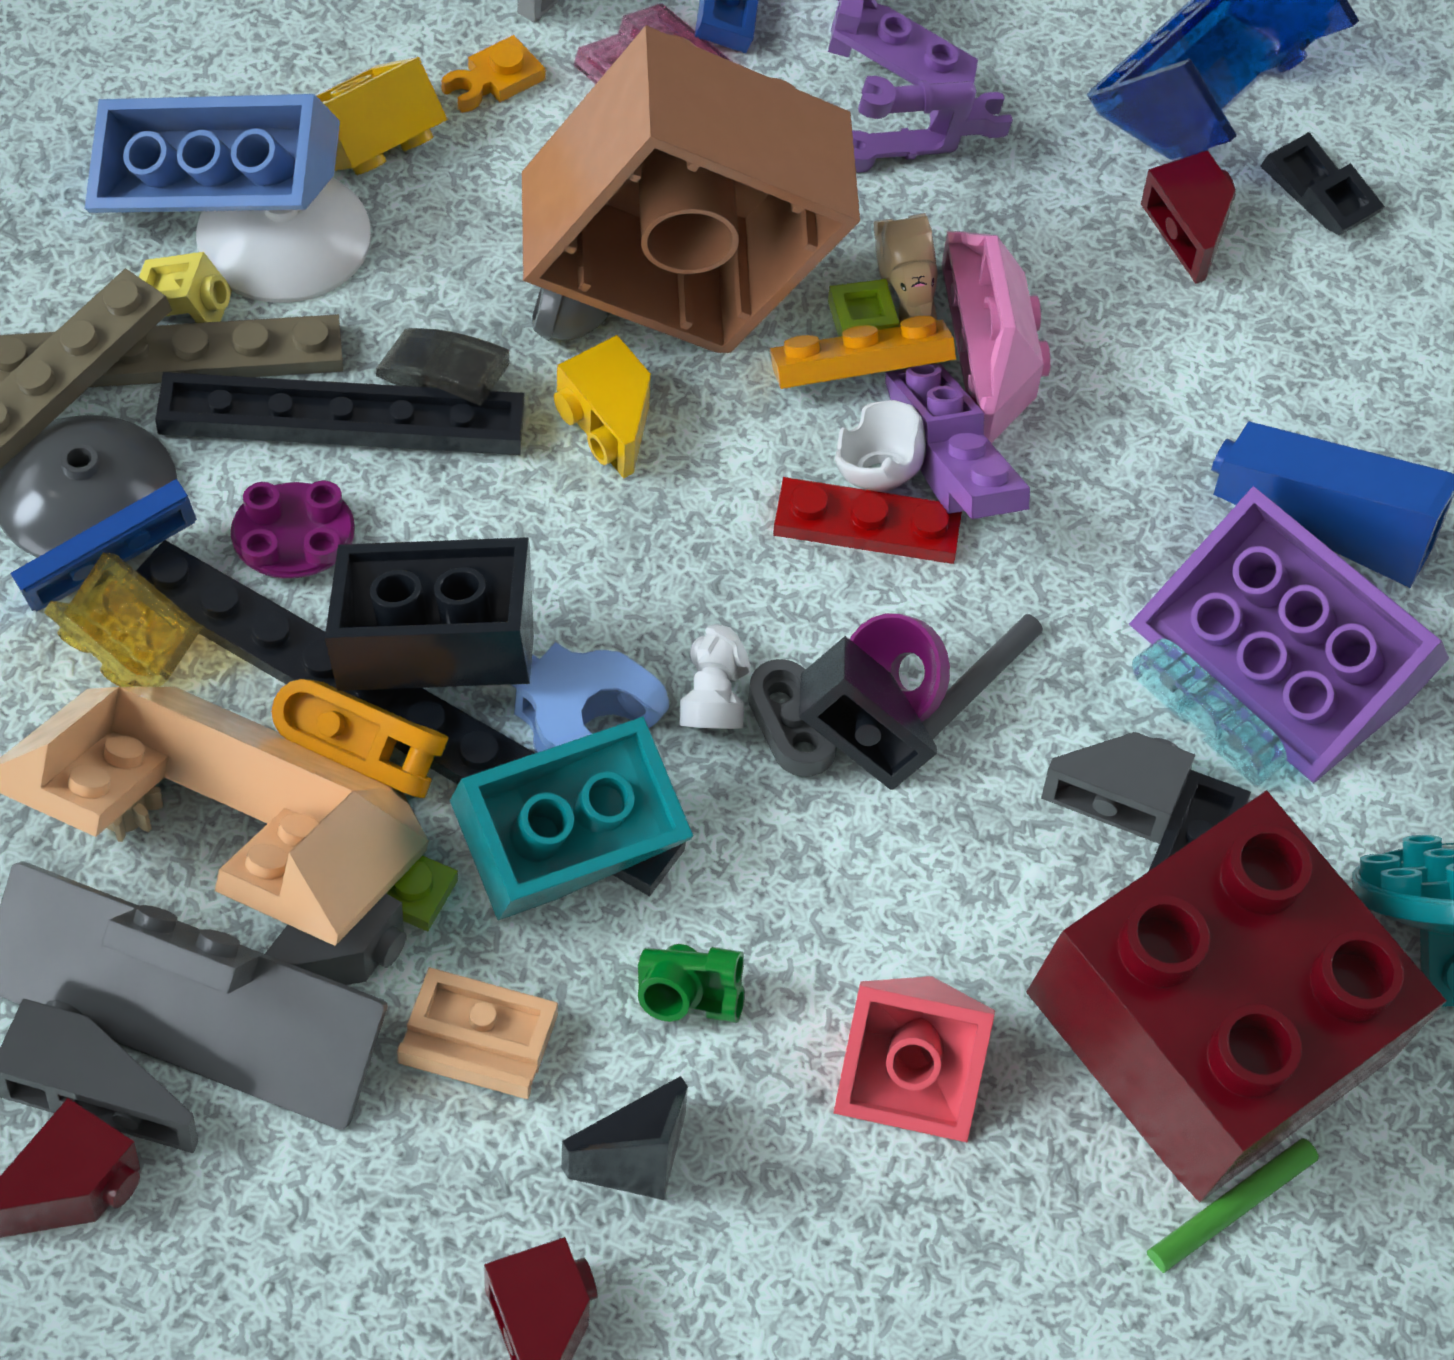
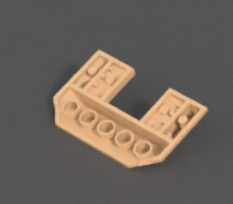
M177 687L86 689L0 757V794L95 837L163 778H167L267 823L265 827L219 869L215 892L334 946L348 934L426 852L429 842L403 792L293 743L280 735L279 732Z

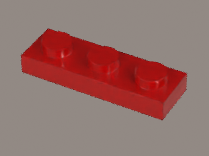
M783 477L773 536L954 564L962 511L948 514L940 501Z

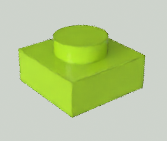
M886 279L829 286L828 304L838 337L842 336L844 330L861 325L874 326L877 330L899 327L898 316Z
M422 855L386 894L402 902L404 922L428 932L458 881V870Z

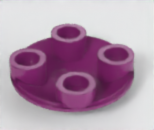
M325 480L312 484L303 482L277 485L268 482L254 483L244 491L243 504L237 510L231 524L232 545L239 558L247 566L268 576L290 579L315 575L333 566L336 562L338 545L352 544L355 533L353 514L342 499L341 489L335 483Z

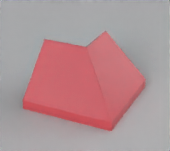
M933 976L861 981L833 1113L967 1142L995 1010Z

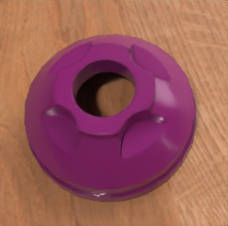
M885 613L872 617L861 624L851 635L850 640L892 674L921 722L929 718L939 708L946 695L950 681L948 653L940 636L924 621L905 614ZM916 654L923 662L925 673L921 685L915 690L910 691L900 681L899 668L906 656Z

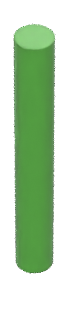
M1299 1139L1148 1249L1147 1256L1162 1273L1167 1272L1317 1162L1319 1156L1315 1147L1307 1139Z

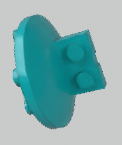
M1434 835L1407 836L1402 839L1403 849L1360 857V864L1352 873V888L1369 910L1402 924L1420 929L1421 971L1447 1000L1442 1007L1454 1006V849L1442 848V845H1454V843L1442 844V838Z

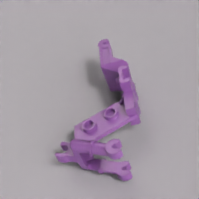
M837 0L838 5L830 31L832 33L828 52L849 58L853 48L914 84L894 86L886 78L867 76L861 92L863 95L858 106L859 113L873 119L884 118L890 113L924 111V114L930 113L928 129L908 130V128H901V131L866 133L860 130L852 131L857 173L866 172L871 169L876 158L905 157V159H915L917 155L954 152L958 148L962 136L983 135L988 138H1000L1008 135L1013 121L1012 116L993 115L1000 113L1005 99L1003 93H983L978 98H975L976 86L974 81L978 64L977 58L892 8L878 4L876 0Z

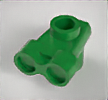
M674 944L667 949L645 948L638 962L639 1003L646 1013L661 1021L672 1022L680 1020L687 1014L689 1008L705 1011L706 1017L709 1019L738 1023L745 1001V990L742 986L744 954L742 951L711 947L708 953L697 952L692 947L684 944Z

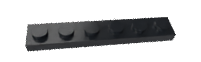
M163 372L155 422L158 435L520 455L524 419V393Z

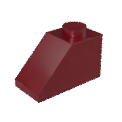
M1208 150L1148 169L1141 199V206L1195 284L1206 281L1225 230L1236 191L1230 174L1219 167Z
M67 1098L0 1175V1238L96 1222L109 1206L115 1209L120 1208L132 1196L140 1180V1173L138 1171L141 1168L135 1142Z
M566 1237L484 1264L485 1292L510 1359L572 1360L589 1326L590 1301L598 1298L596 1283L586 1258L574 1260Z

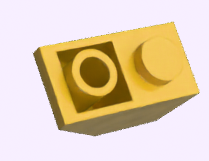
M615 335L557 365V392L554 393V403L558 413L567 424L573 425L577 423L587 434L588 445L597 461L602 465L611 463L619 474L626 478L634 473L649 411L651 373L620 337Z

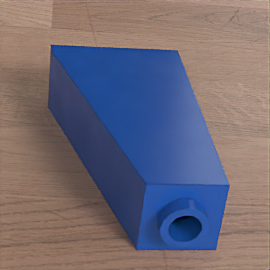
M1250 421L1247 422L1235 442L1228 438L1223 442L1211 468V471L1219 474L1213 495L1237 505L1254 486L1333 552L1409 588L1413 585L1433 550L1454 498V474L1451 472Z

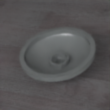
M80 415L52 421L0 469V527L15 545L38 558L177 479L175 465L166 448L156 437L142 427L126 420L102 415Z

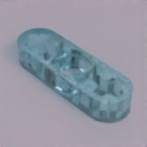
M1158 639L1133 659L1132 669L1136 680L1185 724L1191 721L1207 736L1203 740L1252 785L1262 784L1286 764L1287 755L1285 748L1275 732L1175 643L1167 639Z

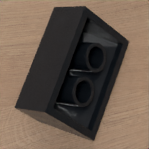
M529 537L338 545L325 632V642L337 691L530 684L534 630Z

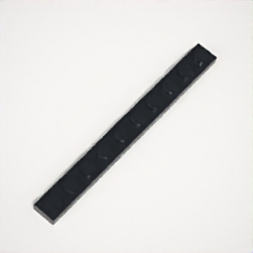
M164 540L126 580L127 591L284 684L299 679L324 682L337 688L325 642V631L167 540ZM424 688L344 691L411 722L446 735L448 741L442 756H434L430 769L457 785L462 778L535 754V752ZM397 740L394 748L407 755L410 746ZM686 842L613 874V876L650 897L685 851Z

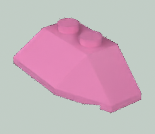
M947 231L942 270L965 392L984 412V435L992 443L1037 397L1041 377L1049 376V345L1047 341H1039L1037 334L1041 324L1040 302L1038 296L1029 295L1025 272L997 235Z

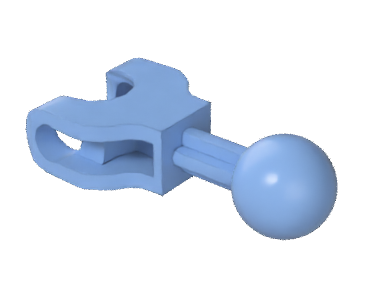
M555 642L540 659L532 654L530 684L512 685L516 688L514 715L530 725L534 734L533 747L535 753L592 734L584 725L598 716L614 714L630 720L644 716L647 726L650 728L669 709V699L665 686L649 671L618 651L595 650L587 653H576Z

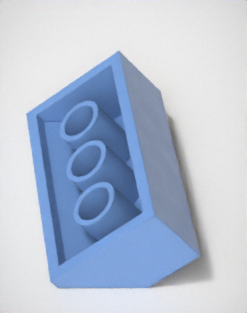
M315 94L99 99L84 209L89 213L306 210L334 176L340 120Z

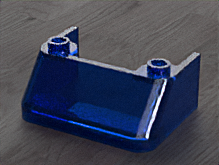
M1190 0L1088 92L1087 97L1097 113L1164 157L1168 159L1181 157L1182 159L1206 151L1211 147L1231 142L1237 136L1221 109L1261 72L1276 67L1279 73L1294 68L1306 59L1308 54L1305 49L1315 39L1351 28L1359 22V19L1348 0Z

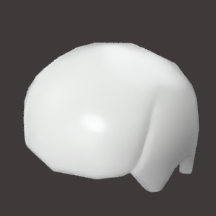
M896 400L872 402L865 405L862 409L860 423L856 428L850 431L845 427L840 429L837 444L838 451L835 456L839 472L855 487L877 492L896 489L914 477L924 462L926 437L922 417L913 405ZM882 463L879 468H868L871 465Z

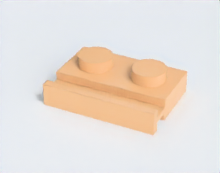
M429 967L407 1023V1032L397 1050L398 1064L528 1100L535 1074L538 1073L558 1016V1002Z

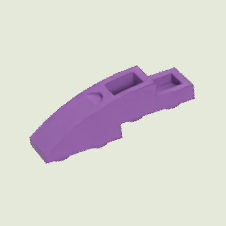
M941 363L885 372V384L890 399L913 405L922 417L926 437V455L920 470L948 514L965 511L971 519L1029 510L1030 487L985 437L984 412Z

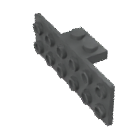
M25 861L12 865L0 904V997L21 1004L23 998L46 1004L48 1001L67 1003L78 1009L84 1016H88L109 1037L119 1044L335 1129L343 1130L349 1126L388 1008L385 1000L240 945V941L227 933L211 929L201 930L177 920L176 915L162 908L136 905Z

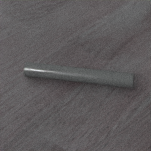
M1025 614L947 690L939 708L929 718L922 721L932 739L1042 633L1043 628L1038 619L1030 614Z

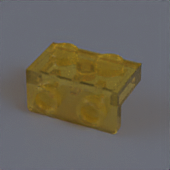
M105 552L102 553L70 604L50 601L44 610V613L60 626L57 631L58 636L73 648L84 653H91L102 663L100 672L119 687L162 686L168 681L202 629L198 623L118 555Z

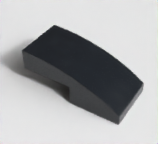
M1310 132L1268 154L1260 166L1321 225L1339 236L1380 213L1385 207L1354 166L1350 163L1338 169Z

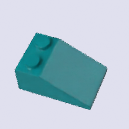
M644 716L462 778L450 799L451 806L498 921L558 900L693 838V833Z

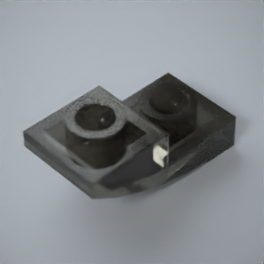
M409 328L402 332L377 366L376 377L398 386L437 387L481 406L509 366V349L456 332L427 328Z

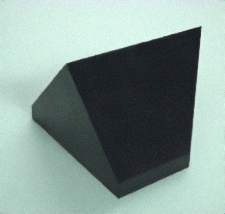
M681 1076L675 1078L563 1140L561 1168L568 1179L664 1200L686 1114L688 1085Z

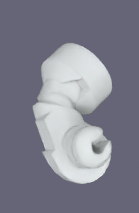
M718 624L707 626L706 635L697 638L690 649V659L698 672L694 675V689L680 699L679 725L720 729L743 728L744 702L731 691L732 683L730 681L736 682L737 679L750 673L747 652L739 636L730 627Z

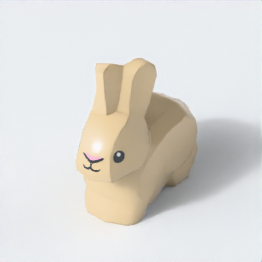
M926 213L911 215L906 219L874 221L878 269L881 279H886L887 283L894 287L900 299L899 326L901 321L914 316H931L938 320L934 305L938 270L932 229Z

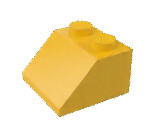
M420 57L376 65L316 95L340 120L335 171L353 168L355 175L366 173L384 164L387 160L383 153L398 145L401 146L403 151H406L431 140L434 136L430 129L448 120Z

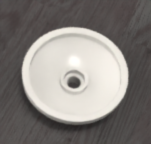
M332 178L306 210L202 211L197 224L196 240L198 252H204L220 274L226 279L233 292L263 302L290 303L322 296L349 280L357 272L367 256L371 241V227L367 211L359 198L344 184Z

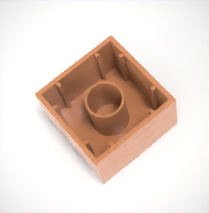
M646 25L522 171L523 281L710 351L731 353L860 222L851 112L800 91L787 81L767 77L696 47L691 41L683 37L666 34Z

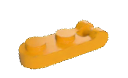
M299 679L287 683L280 688L275 696L271 711L276 729L287 740L398 791L418 798L426 797L432 779L427 776L434 756H442L448 741L446 735L436 730L411 722L344 691H337V688L324 682ZM397 740L410 746L403 766L389 761Z

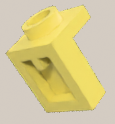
M204 252L145 260L139 278L166 295L172 311L167 316L189 313L196 323L220 322L232 293L226 279Z

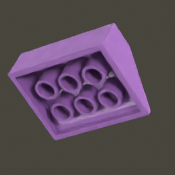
M1254 486L1129 623L1135 631L1313 784L1409 704L1450 659L1442 640Z

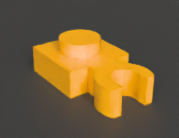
M512 35L469 56L468 69L470 71L454 70L447 73L441 79V88L445 95L457 89L468 91L458 96V109L461 113L476 109L481 104L483 96L489 93L500 103L544 81L546 68L515 35Z

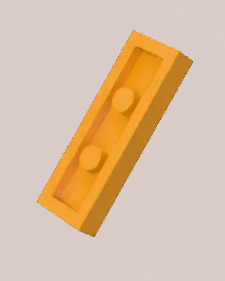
M931 316L910 317L901 321L899 327L877 330L876 327L869 325L855 326L844 330L842 336L821 340L813 335L795 336L787 339L784 342V346L770 348L773 371L780 389L956 360L952 333L943 319L936 320Z

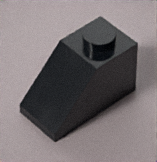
M846 636L801 673L799 717L890 790L895 789L937 754L936 744L892 674Z

